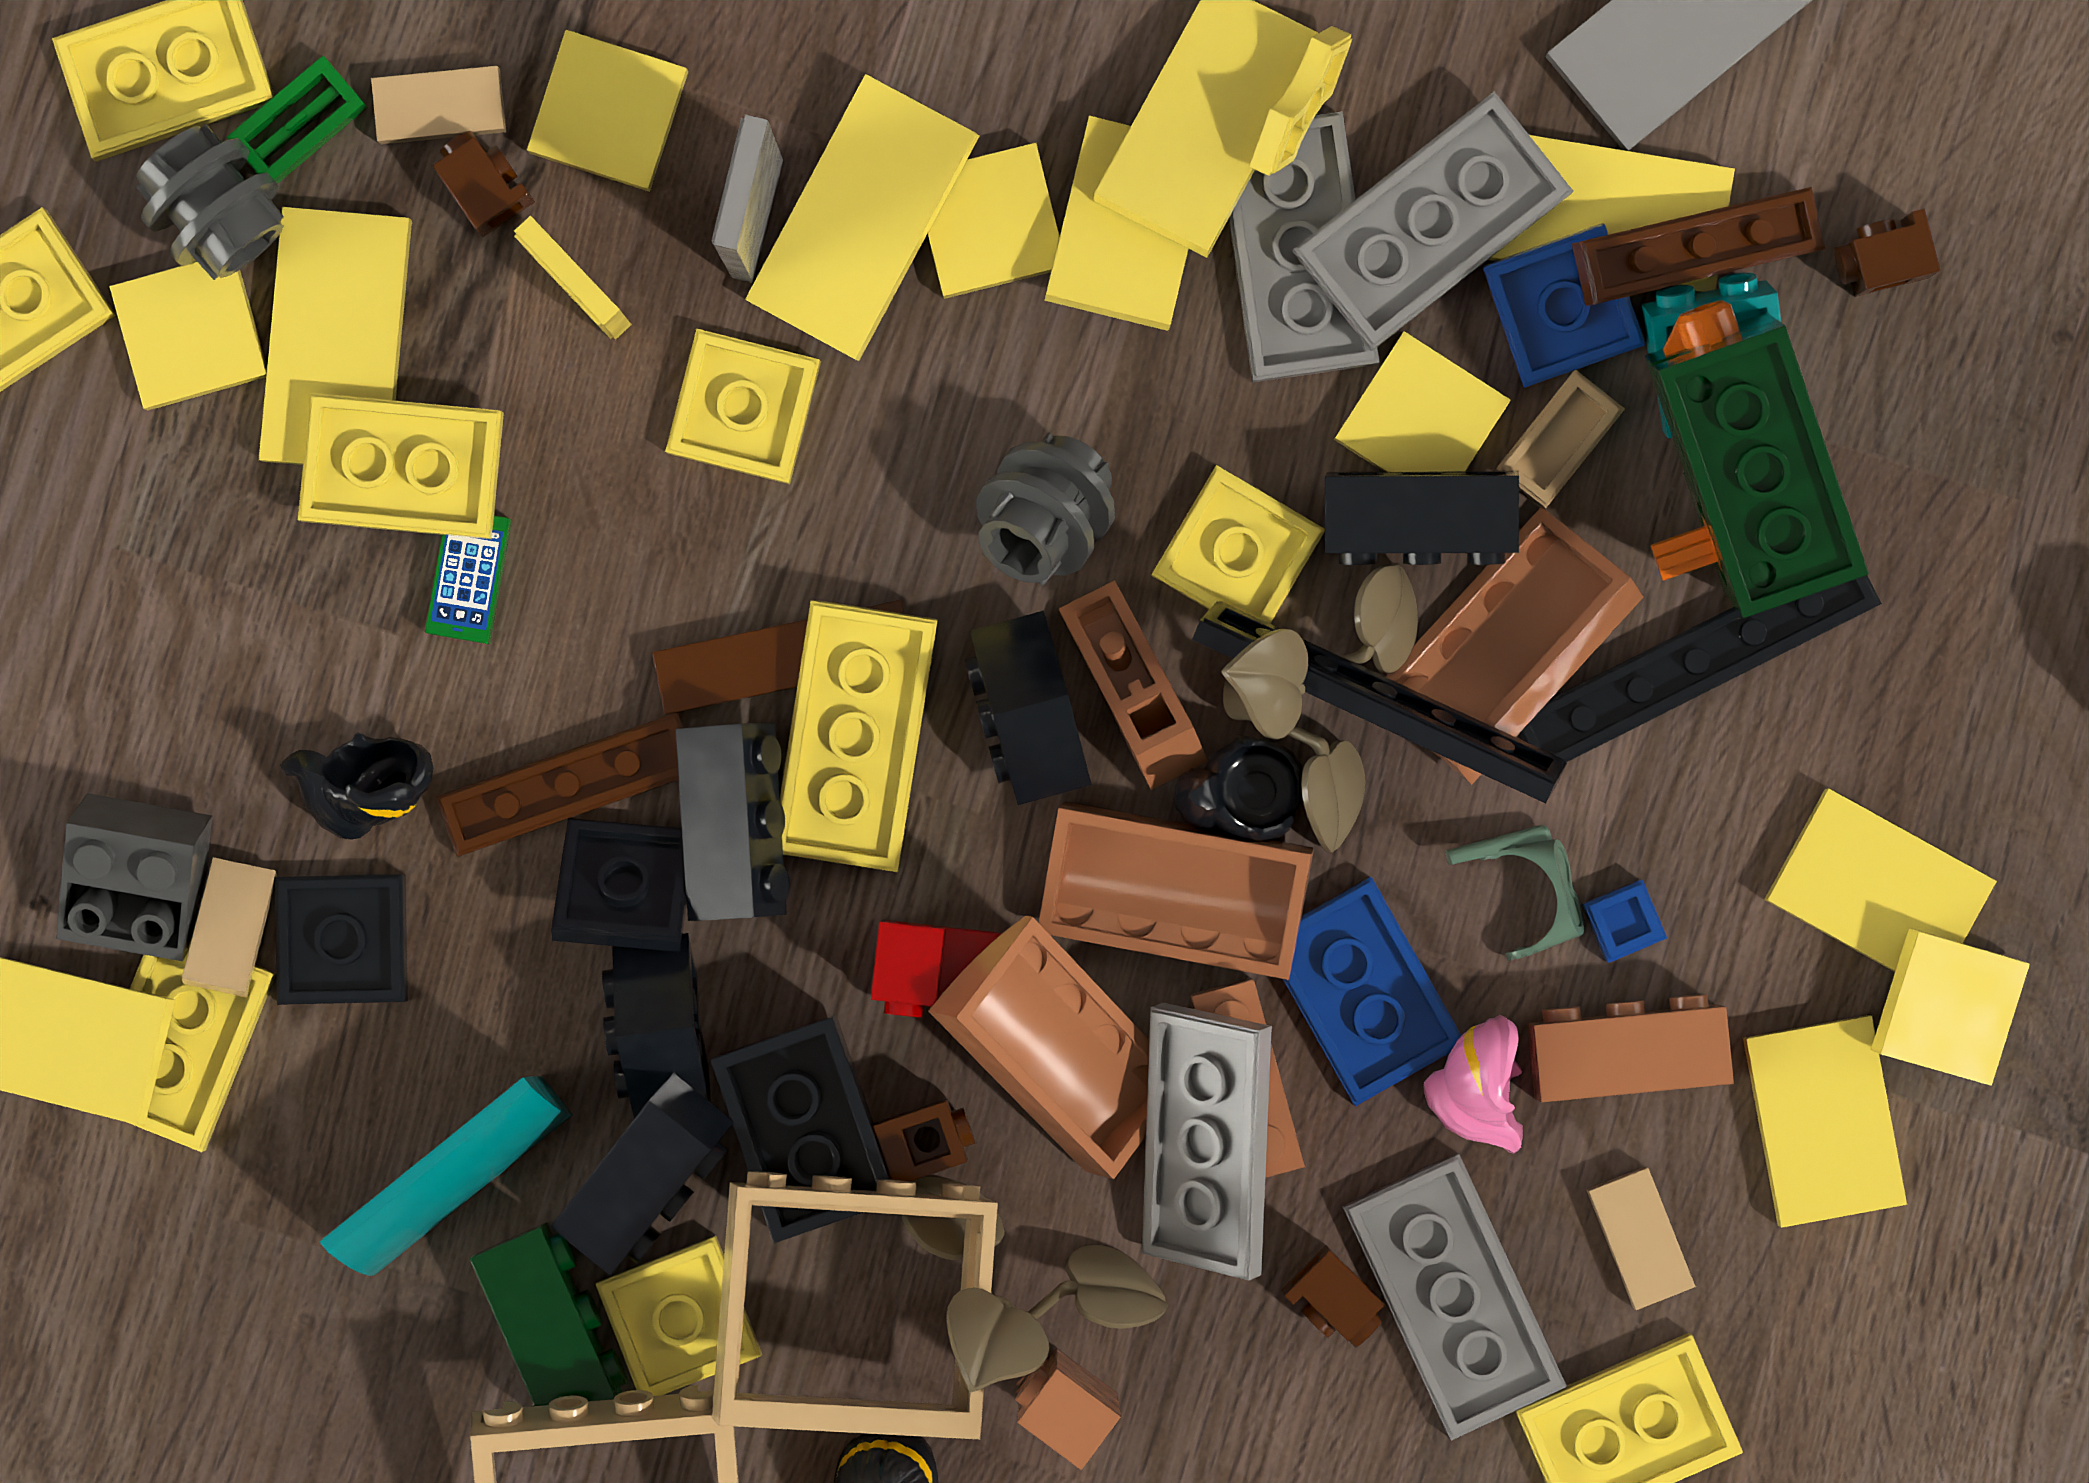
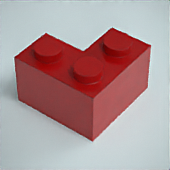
M892 920L880 921L871 1000L885 1001L883 1012L885 1014L922 1017L925 1006H933L957 976L1002 933Z

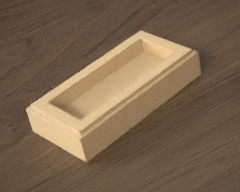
M498 66L371 78L377 142L380 145L452 138L467 131H472L474 135L506 132L501 73Z
M1574 370L1494 471H1519V491L1539 507L1546 509L1625 408L1580 372Z
M213 857L182 975L183 984L247 997L275 887V877H277L275 870Z
M1644 1166L1586 1189L1635 1310L1696 1287L1648 1167Z

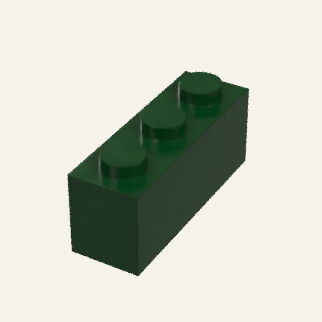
M548 1222L480 1251L470 1258L534 1406L549 1405L552 1400L564 1396H581L586 1398L588 1402L613 1400L616 1395L622 1393L620 1387L628 1384L623 1365L613 1348L604 1352L594 1329L602 1325L598 1308L588 1290L578 1293L569 1269L576 1266L572 1249L568 1241L560 1234H552Z

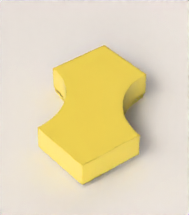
M1330 26L1311 38L1294 78L1282 97L1268 112L1249 166L1250 168L1270 176L1294 161L1314 117L1334 92L1352 42V34Z

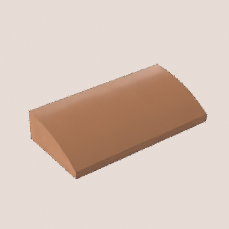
M1540 507L1519 530V553H1506V563L1487 565L1413 646L1406 662L1398 670L1387 674L1385 677L1516 737L1644 596L1629 575L1548 511ZM1435 753L1471 785L1481 776V773Z
M1064 801L1058 808L1039 924L1053 936L1289 980L1314 848L1276 840L1256 841L1243 839L1222 830L1197 829L1189 824Z
M1024 916L986 947L957 976L930 1008L929 1012L1085 1172L1115 1179L1146 1136L1149 1039L1033 917Z

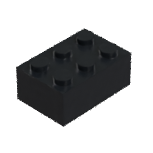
M836 1014L710 1059L730 1119L734 1121L733 1127L749 1171L787 1174L786 1186L812 1187V1177L814 1175L852 1178L851 1190L876 1191L877 1180H891L873 1127L874 1122ZM761 1206L774 1244L863 1213Z

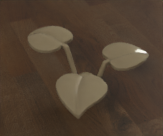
M1400 563L1379 566L1363 581L1355 600L1354 612L1356 632L1363 646L1354 653L1341 656L1356 664L1365 663L1372 657L1380 673L1391 674L1406 662L1417 635L1418 611L1416 598L1411 582L1405 570L1400 566ZM1289 629L1274 630L1249 644L1222 669L1221 673L1226 678L1223 689L1224 708L1228 716L1234 720L1252 721L1256 729L1266 738L1280 739L1288 735L1313 748L1316 755L1308 759L1302 772V797L1307 817L1321 847L1325 852L1333 853L1344 842L1360 813L1366 783L1363 763L1358 751L1349 741L1337 740L1329 747L1324 738L1296 726L1302 711V695L1305 693V686L1302 683L1308 670V653L1302 638L1297 632Z
M925 1176L910 1181L916 1182V1194L941 1195L942 1184H963L952 1179ZM998 1212L995 1246L1001 1242L1004 1236V1227ZM902 1215L908 1232L926 1251L945 1259H963L966 1218ZM1087 1245L1073 1251L1066 1261L1065 1268L1071 1281L1060 1283L1028 1312L1015 1308L1010 1300L994 1296L986 1290L967 1288L955 1294L948 1305L946 1313L947 1328L953 1354L969 1391L975 1392L999 1381L1028 1375L1042 1366L1049 1353V1342L1044 1329L1037 1319L1063 1297L1075 1295L1076 1307L1087 1320L1109 1328L1124 1329L1139 1327L1159 1319L1168 1307L1165 1295L1151 1276L1125 1253L1109 1246Z

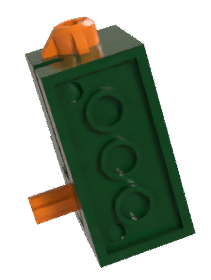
M1723 300L1704 304L1680 314L1664 348L1645 355V359L1684 470L1683 474L1701 527L1650 545L1662 580L1664 581L1714 563L1724 593L1741 616L1745 618L1869 575L1786 326L1768 312L1737 322L1732 305Z

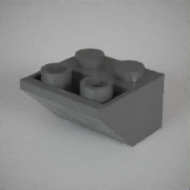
M87 793L66 823L56 939L183 961L186 956L207 874L212 815Z

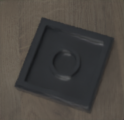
M568 818L551 927L552 941L680 952L687 906L682 828Z
M406 874L275 877L277 1005L408 1001Z

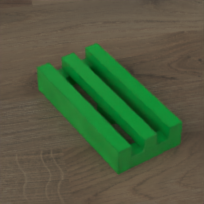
M323 55L226 138L228 140L239 138L250 151L247 160L248 164L257 174L267 172L278 184L368 107ZM325 77L332 84L254 150L250 146L249 142ZM343 97L346 103L270 167L267 166L265 163L267 159L338 99Z

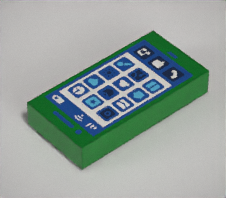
M494 516L492 539L442 535L425 628L426 634L490 645L512 519Z

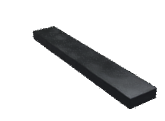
M1868 575L1745 618L1733 606L1552 697L1518 736L1521 740L1564 759V762H1568L1882 603Z
M1217 601L1200 619L1192 640L1233 659L1256 639L1280 628L1222 601ZM1302 639L1308 653V670L1302 683L1305 686L1306 693L1545 804L1547 803L1567 765L1564 759Z

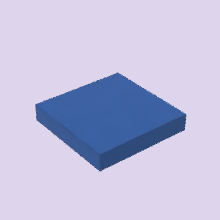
M1604 223L1482 266L1524 388L1645 345L1629 296L1595 305H1585L1572 243L1608 235Z

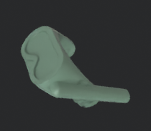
M1537 825L1446 850L1448 865L1479 858L1481 861L1497 859L1504 855L1524 857L1539 865L1553 883L1557 896V912L1552 928L1537 944L1528 947H1518L1515 950L1506 952L1507 961L1520 959L1525 956L1528 957L1583 935L1584 918L1578 896L1572 884L1568 856L1561 841L1558 839L1552 840L1547 826Z

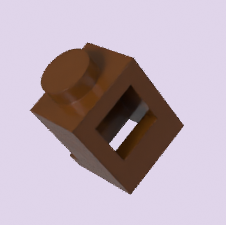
M472 131L464 132L444 145L440 150L443 158L432 165L473 227L482 237L535 203L522 183H519L512 189L508 185L509 182L518 176L497 145L485 151Z
M1925 209L1913 211L1900 220L1902 228H1896L1894 219L1882 220L1857 228L1859 239H1855L1849 244L1835 247L1834 256L1839 277L1843 284L1851 283L1855 297L1925 280L1941 271Z
M948 1098L877 1121L873 1125L891 1180L913 1181L966 1163L968 1157L964 1147L976 1144L964 1107L952 1111ZM923 1127L934 1128L940 1136L939 1145L929 1151L921 1149L915 1140V1135L919 1129Z
M1327 1245L1281 1289L1284 1296L1293 1305L1302 1296L1309 1302L1301 1312L1323 1335L1329 1338L1337 1330L1355 1348L1368 1339L1382 1323V1319L1377 1313L1385 1306L1383 1302Z

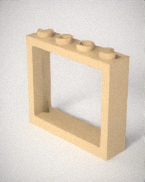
M748 1171L747 1183L730 1182L712 1409L714 1421L719 1426L980 1439L984 1388L975 1392L969 1391L956 1359L952 1404L737 1393L752 1205L966 1218L961 1290L980 1288L991 1293L998 1203L987 1198H980V1186L964 1184H942L941 1195L916 1194V1182L901 1180H877L876 1191L851 1190L852 1178L814 1175L812 1177V1187L786 1186L787 1174Z
M698 1385L686 1387L680 1390L679 1394L653 1396L648 1391L631 1390L616 1395L613 1400L590 1402L581 1396H564L552 1400L549 1405L522 1407L517 1402L505 1401L503 1402V1409L472 1412L470 1440L474 1482L497 1483L494 1452L714 1433L718 1483H739L734 1426H719L712 1418L714 1390L699 1392Z

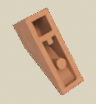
M1114 580L1059 608L1058 610L1149 788L1153 790L1187 772L1189 769L1208 762L1189 717L1116 581Z

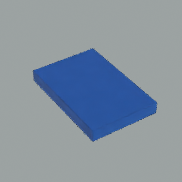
M1368 877L1302 915L1289 980H1282L1354 1106L1361 1104L1451 1052L1462 1035L1372 877Z

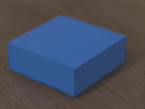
M1643 879L1582 903L1606 963L1667 939Z

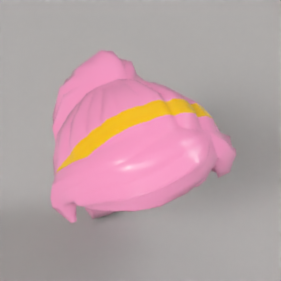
M1498 1015L1495 1018H1489L1485 1023L1475 1025L1466 1031L1457 1040L1449 1053L1444 1069L1433 1072L1425 1080L1424 1094L1429 1108L1435 1113L1446 1129L1466 1140L1503 1147L1506 1151L1514 1154L1521 1148L1523 1125L1515 1120L1512 1113L1515 1107L1509 1102L1510 1080L1513 1077L1519 1076L1522 1070L1514 1060L1519 1041L1517 1027L1504 1016Z

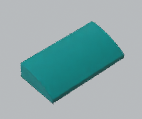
M542 1075L521 1078L319 1242L329 1254L347 1267L364 1275H376L566 1122L573 1114Z

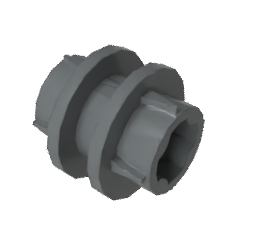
M204 124L202 127L194 126L179 133L156 150L137 172L136 179L140 184L136 188L148 202L143 209L141 220L149 229L155 232L175 224L181 231L172 243L169 252L176 262L184 266L197 261L210 277L215 280L218 277L224 278L232 275L262 254L282 232L284 226L280 220L284 216L271 201L276 195L279 185L267 172L254 175L246 180L239 173L250 154L249 149L239 138L222 142L209 126Z
M1047 433L1040 442H1024L1010 448L997 469L998 474L987 480L976 498L977 517L982 525L978 533L979 545L983 550L982 555L986 556L997 569L1009 577L1023 582H1039L1041 586L1052 575L1066 576L1081 570L1094 550V542L1102 540L1115 520V502L1109 491L1112 486V475L1108 468L1109 463L1105 462L1094 449L1082 441L1068 436H1052L1051 433Z

